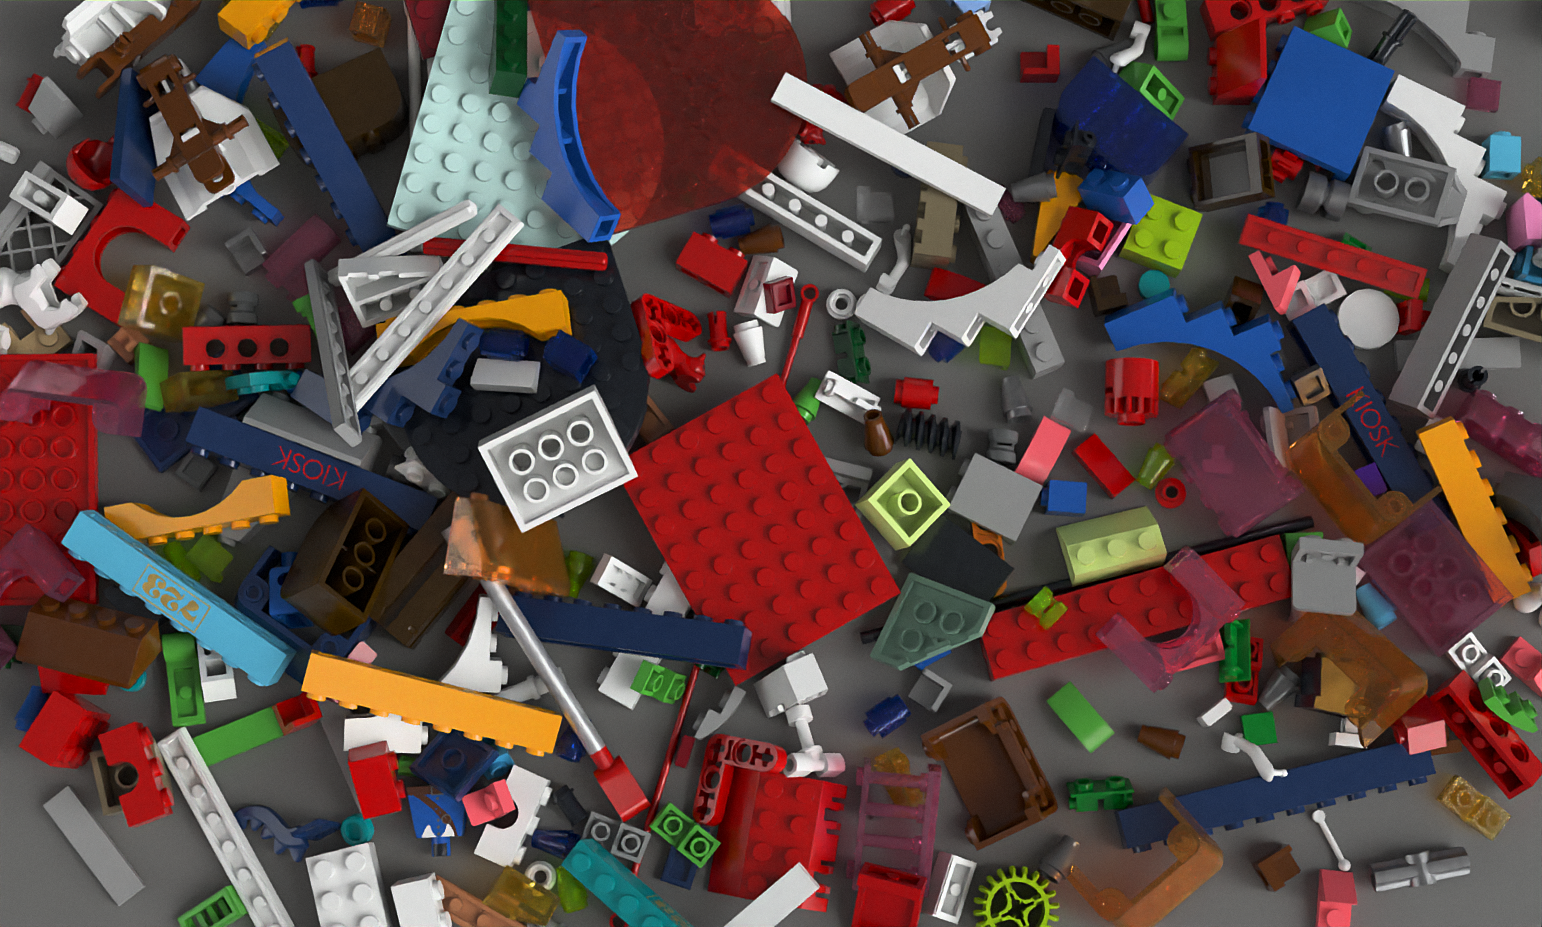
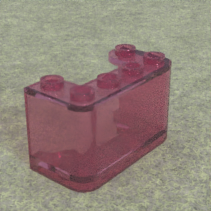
M1233 388L1224 392L1164 434L1166 441L1163 443V446L1172 458L1177 457L1183 465L1181 471L1190 484L1195 482L1202 493L1199 494V497L1203 504L1209 510L1214 509L1220 519L1217 522L1222 531L1227 536L1232 534L1238 538L1306 492V489L1298 478L1293 480L1291 476H1285L1290 471L1287 467L1282 466L1248 418L1249 413L1247 410L1240 412L1242 408L1240 403L1243 400Z

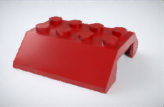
M735 767L724 817L719 823L716 840L721 844L714 852L707 891L755 900L799 862L813 878L815 871L819 874H833L834 867L821 865V860L835 862L839 835L826 833V830L840 831L841 823L833 820L825 821V808L836 812L844 811L845 804L833 802L832 797L846 799L848 786L805 777H786L782 773L770 774ZM818 883L820 888L797 908L827 912L829 899L816 897L815 895L816 892L830 894L831 887Z

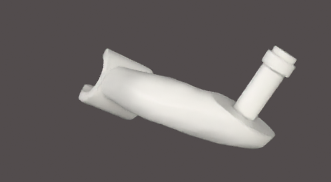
M1135 21L1129 38L1135 39L1134 44L1130 48L1110 56V61L1114 63L1109 74L1110 78L1115 79L1117 77L1120 66H1126L1141 56L1151 29L1150 25Z
M908 224L903 225L902 229L894 232V243L898 259L889 275L883 273L876 286L877 290L887 295L892 294L899 279L911 262V235L909 233L910 225Z
M1224 732L1221 749L1230 753H1238L1240 749L1246 752L1251 757L1262 779L1271 782L1273 776H1287V770L1274 769L1261 748L1244 739L1242 733H1236L1234 736Z

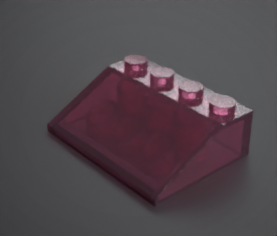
M1432 499L1427 500L1365 547L1364 555L1357 564V567L1365 572L1368 580L1395 608V612L1431 655L1435 657H1441L1514 597Z

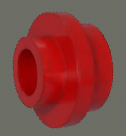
M1165 478L1157 484L1155 498L1162 507L1174 509L1185 501L1186 488L1176 478ZM1167 488L1175 489V498H1169L1166 495Z

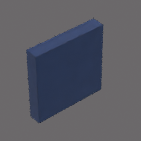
M452 729L451 733L440 731L409 766V769L414 775L459 803L497 759L499 754L496 749L487 743L466 738L463 736V731Z

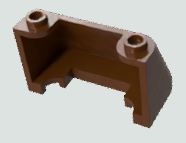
M997 697L920 735L923 740L922 747L925 754L936 761H944L971 816L967 820L965 835L977 851L1038 823L1057 811L1056 797L1010 705L1003 697Z

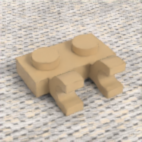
M23 309L20 312L35 330L22 340L10 325L8 326L5 322L2 324L9 328L11 338L10 349L7 350V354H59L74 343L61 325L55 329L52 335H46L45 329L39 327Z

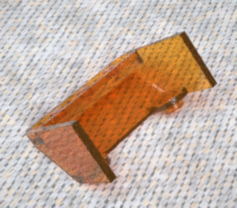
M1361 390L1292 443L1286 450L1285 460L1289 468L1346 538L1353 540V542H1360L1366 546L1401 523L1440 493L1442 489L1438 485L1428 490L1413 503L1405 494L1399 491L1387 492L1379 499L1373 496L1337 451L1339 447L1347 442L1350 436L1349 425L1341 414L1365 396Z
M1166 787L1160 790L1158 799L1179 821V824L1170 831L1167 839L1170 851L1178 859L1173 865L1131 901L1121 890L1114 887H1107L1099 892L1075 864L1067 874L1066 879L1098 915L1115 927H1154L1216 874L1223 865L1224 856L1221 848Z

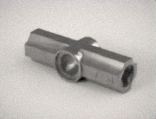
M1464 847L1448 848L1431 853L1430 851L1415 852L1402 855V858L1368 864L1370 883L1376 892L1408 886V888L1437 883L1436 880L1470 874L1469 856Z

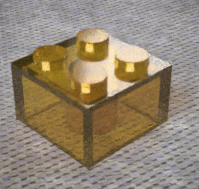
M133 265L117 325L170 343H183L182 326H194L205 284L155 265Z

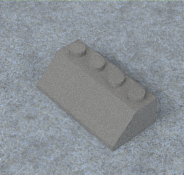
M275 391L272 396L262 393L244 416L242 422L370 472L383 443V440L376 435L377 430L368 427L362 434V442L352 448L333 430L331 423L303 404L300 407L290 403V397Z

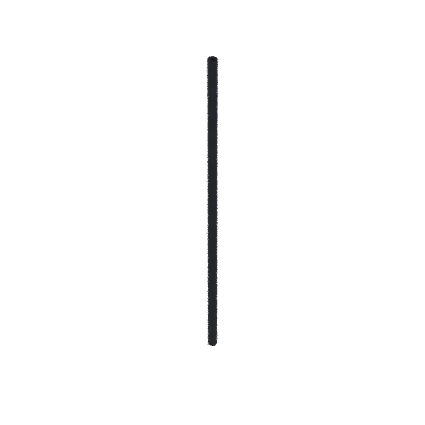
M1310 515L1168 552L1162 566L1075 587L1072 586L1071 579L1068 578L995 597L990 603L996 607L995 610L1156 569L1279 534L1282 536L1285 533L1313 528L1314 522ZM883 627L860 632L862 644L877 641Z

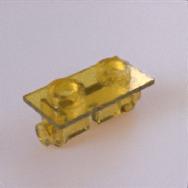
M1197 346L1196 349L1192 348L1190 353L1180 363L1183 370L1180 372L1175 369L1167 380L1160 385L1161 390L1159 394L1161 396L1159 399L1181 410L1220 363L1206 356L1208 352L1203 347Z
M899 747L874 757L876 760L874 766L883 785L894 781L896 785L887 790L895 803L893 806L894 811L898 810L901 816L925 805L922 800L923 791L920 785L914 782L909 771L910 762Z

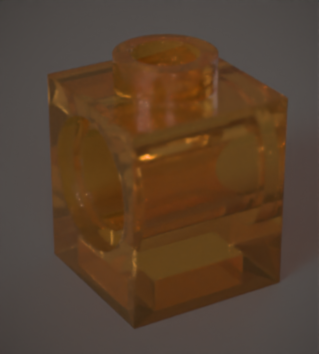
M357 1L349 31L354 41L384 48L392 19L387 8Z

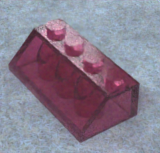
M1476 389L1469 393L1454 417L1455 422L1462 421L1471 439L1529 475L1542 478V424H1533L1523 418L1524 414L1520 410L1512 406L1505 407L1497 402V397L1487 390Z

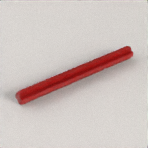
M434 237L423 243V253L425 255L451 257L466 240ZM507 244L493 261L605 271L608 265V256L605 252Z

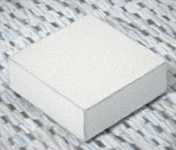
M1227 698L1220 699L1196 719L1202 727H1209L1229 712L1233 706Z

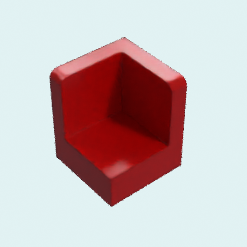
M1047 44L1045 52H1021L1020 83L1057 82L1060 75V45Z
M303 691L296 697L272 706L283 736L310 727L323 717L317 701L306 697L307 692Z

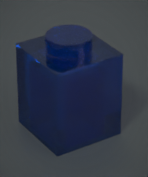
M559 330L556 336H552L544 347L543 357L547 363L579 383H582L598 358L590 346L562 330Z

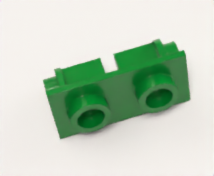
M1224 615V620L1219 621V633L1225 650V659L1219 661V682L1250 681V619L1236 620V615Z
M1114 775L1107 777L1106 780L1079 778L1074 782L1066 783L1070 797H1068L1069 810L1075 809V812L1097 811L1098 799H1103L1104 810L1127 809V805H1133L1132 793H1134V788L1129 778Z

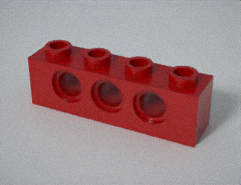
M1203 0L1199 10L1210 42H1213L1217 37L1258 18H1266L1267 28V25L1276 22L1278 25L1290 23L1296 19L1295 16L1305 13L1308 17L1317 15L1324 11L1329 0H1301V2H1294L1292 0ZM1259 2H1268L1272 10H1263ZM1230 11H1240L1244 19H1235Z
M310 324L182 326L184 365H190V371L209 370V365L222 364V370H241V364H254V369H273V363H285L286 369L304 368V363L311 362ZM276 338H282L287 342V351L282 355H274L270 351V343ZM217 339L224 344V352L220 356L212 357L206 352V345L210 340ZM243 339H251L256 344V350L250 356H243L238 352V344Z
M1464 669L1443 682L1430 695L1429 699L1441 714L1445 723L1458 739H1461L1463 745L1509 800L1532 787L1542 775V763L1510 724L1497 716L1483 702L1479 687Z

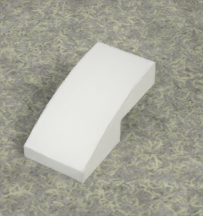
M1324 270L1305 281L1298 282L1285 313L1288 320L1292 321L1323 303L1327 305L1347 295L1338 275Z

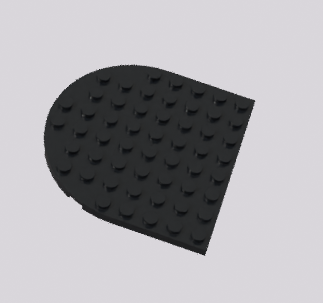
M583 238L558 247L561 249L605 252L608 256V265L605 271L514 263L480 275L453 305L466 308L477 306L478 302L484 300L498 302L508 300V297L516 294L531 296L539 294L544 289L561 290L568 300L572 336L540 341L529 334L513 329L483 328L484 332L480 337L479 345L472 351L464 365L461 376L453 384L462 392L457 399L456 407L449 413L447 418L431 414L416 404L413 416L404 425L409 442L426 469L455 494L481 506L497 510L509 509L478 449L479 440L594 384L627 452H629L642 427L647 411L646 403L650 374L643 363L641 355L642 341L610 240L588 243ZM477 359L540 362L537 394L475 390L470 385V380ZM414 365L396 368L389 378L408 370Z

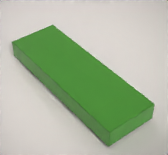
M271 706L196 736L192 740L206 766L209 767L281 738L283 733Z

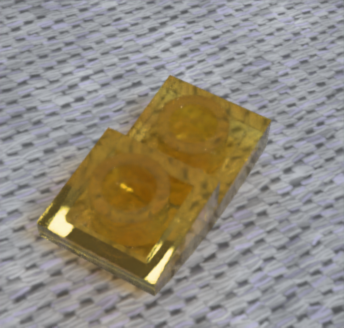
M1454 774L1436 798L1453 814L1490 841L1495 840L1512 817L1490 797L1482 795L1459 775Z

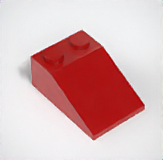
M1266 18L1255 19L1217 37L1212 47L1208 48L1207 65L1212 66V77L1208 78L1207 89L1208 95H1213V105H1250L1267 79Z

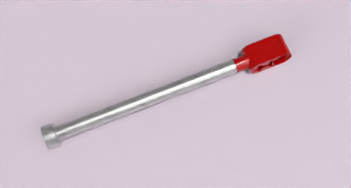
M466 516L442 531L441 534L449 546L456 544L597 766L593 774L625 823L650 807L649 800L622 757L618 755L614 758L476 541L472 533L477 529L470 517Z

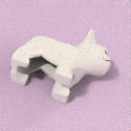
M52 258L45 260L42 263V267L40 264H37L30 270L31 272L18 274L7 267L0 268V309L12 304L20 306L39 327L45 329L46 335H52L57 327L75 319L84 311L88 302L80 292L74 294L70 302L67 298L61 302L57 300L51 283L61 268Z

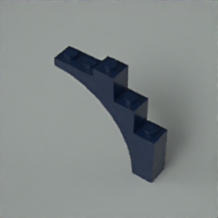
M459 318L445 339L427 357L408 370L388 378L357 412L361 435L369 427L373 414L386 423L403 428L406 422L413 416L416 404L427 412L446 419L449 413L456 407L457 399L462 392L453 384L461 376L470 354L479 345L480 337L484 330L469 321ZM305 369L290 396L332 424L324 375Z

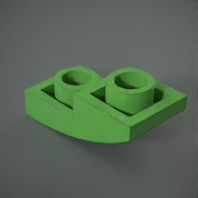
M139 342L134 349L135 374L130 380L131 404L161 411L167 389L168 350Z
M643 659L630 689L640 694L654 697L661 702L674 705L675 701L682 696L685 690L684 682L687 676Z
M1489 677L1477 682L1483 702L1497 716L1522 730L1531 733L1538 731L1534 718L1538 716V713L1529 699L1524 701L1517 691L1507 694L1502 685L1496 687Z
M1071 681L1046 701L1090 753L1115 733Z
M669 801L649 825L651 829L700 868L704 866L721 844Z

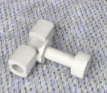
M798 705L786 711L788 724L792 727L796 726L802 749L797 753H791L787 756V763L783 769L786 777H805L815 771L818 777H836L845 771V762L840 753H822V747L814 745L808 725L813 720L810 706Z

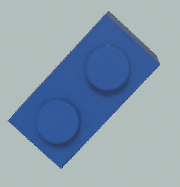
M1094 168L1077 188L1088 210L1097 211L1110 220L1137 225L1154 205L1140 176Z

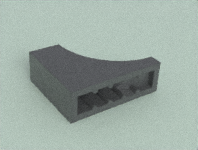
M1505 471L1501 483H1496L1493 492L1495 495L1492 496V499L1497 502V507L1500 506L1505 517L1516 520L1529 528L1542 545V478Z

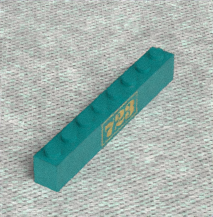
M594 838L579 840L561 864L630 927H694Z

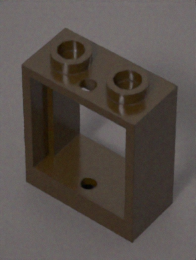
M1252 132L1188 148L1187 169L1192 181L1190 198L1195 208L1210 212L1275 197L1269 137L1258 132ZM1246 150L1250 190L1213 198L1209 159Z

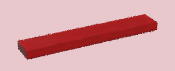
M1249 213L1246 216L1238 240L1239 244L1414 299L1419 297L1428 270Z

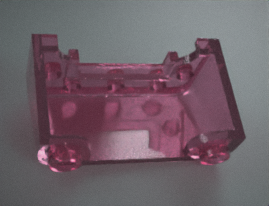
M38 360L29 361L21 367L0 393V420L32 423L34 414L40 410H50V402L54 400L92 405V422L100 432L141 437L147 384L140 375L130 372Z

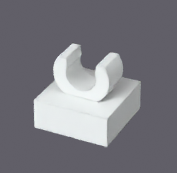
M1341 718L1340 732L1329 733L1328 746L1359 750L1367 749L1368 736L1357 734L1359 719Z

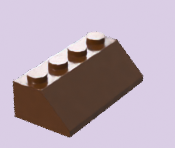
M45 593L28 611L16 652V660L130 689L162 651L158 621Z

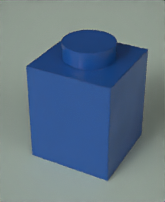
M1049 480L1046 488H1042L1040 491V506H1045L1044 515L1082 517L1086 512L1087 482Z

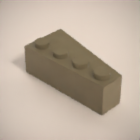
M927 141L926 147L967 168L968 156H963L964 146ZM922 181L910 267L930 270L936 267L947 270L949 263H955L957 245L953 244V235L959 232L961 215H956L957 203L962 204V202Z
M1495 296L1480 326L1542 343V298Z

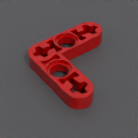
M645 293L631 303V308L642 341L641 355L644 366L652 377L660 379L674 369L667 335L683 342H689L701 334L702 326L692 312Z
M715 734L712 736L706 747L692 812L694 820L705 826L713 827L718 825L724 817L734 768L740 767L778 774L785 768L787 763V754L784 748L771 743L725 734ZM749 745L751 748L750 758L746 762H744L742 759V752L744 748ZM721 746H725L724 752H720ZM762 754L774 756L773 761L761 760ZM716 763H722L721 767L716 766ZM718 772L720 781L717 787L713 789L711 779ZM709 794H714L715 797L710 798ZM707 808H711L710 815L706 814Z

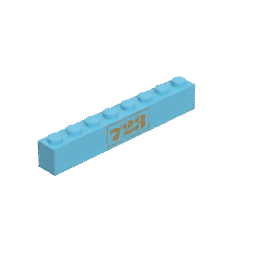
M95 510L80 511L61 541V544L69 548L68 553L80 561L86 560L94 566L93 570L98 575L106 579L112 578L120 584L119 588L121 591L132 597L137 596L145 601L144 605L148 610L155 614L165 615L171 620L170 624L181 632H189L197 638L196 642L201 647L218 652L222 655L221 659L224 663L233 668L239 667L248 673L247 678L256 685H265L267 687L277 683L297 652Z

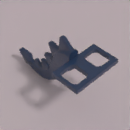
M249 805L240 808L233 814L241 829H246L248 820H250L251 830L257 831L264 825L261 838L264 840L274 838V853L279 855L289 848L293 860L298 863L302 861L307 848H309L308 840L319 841L340 830L342 824L340 822L316 819L304 826L297 825L291 827L276 811L263 805Z

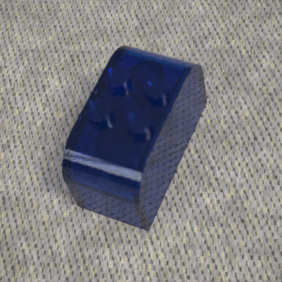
M1095 56L1091 58L1062 92L1052 125L1053 134L1060 145H1062L1066 130L1071 131L1076 120H1080L1079 130L1092 131L1096 135L1097 144L1090 156H1088L1085 164L1089 168V173L1094 168H1097L1106 173L1110 170L1140 176L1146 187L1154 181L1175 157L1189 136L1187 132Z

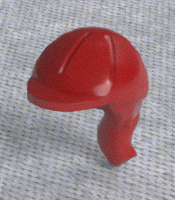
M114 135L108 142L97 139L90 140L88 137L71 148L67 156L66 168L70 179L78 187L95 191L104 189L113 183L110 181Z

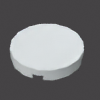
M1362 289L1355 291L1344 299L1337 311L1338 327L1343 336L1347 335L1351 339L1356 349H1379L1389 343L1398 331L1400 321L1398 308L1390 297L1378 290Z

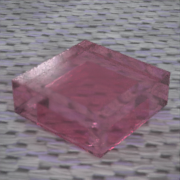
M1471 77L1468 80L1465 109L1496 113L1499 107L1502 81Z

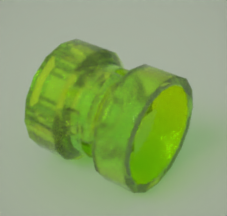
M1047 586L1024 607L1030 615H1035L1039 619V624L1045 630L1050 628L1069 609L1062 601H1057L1053 597V592ZM1050 605L1051 608L1044 613L1043 611Z

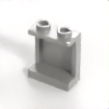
M975 453L972 460L965 458L958 472V475L963 477L958 488L952 485L946 499L951 505L946 512L951 515L952 513L957 514L1003 537V541L1013 545L1043 486Z

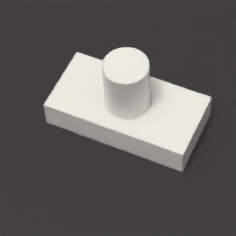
M605 553L590 582L634 607L640 606L653 581Z

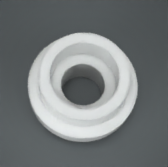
M837 289L828 296L826 308L833 318L845 320L854 314L857 300L849 290ZM839 300L845 301L847 308L839 310L836 307V302Z
M545 861L533 862L527 867L524 875L527 887L536 893L549 891L555 885L557 878L554 867ZM540 870L544 871L547 876L543 883H538L535 880V874Z

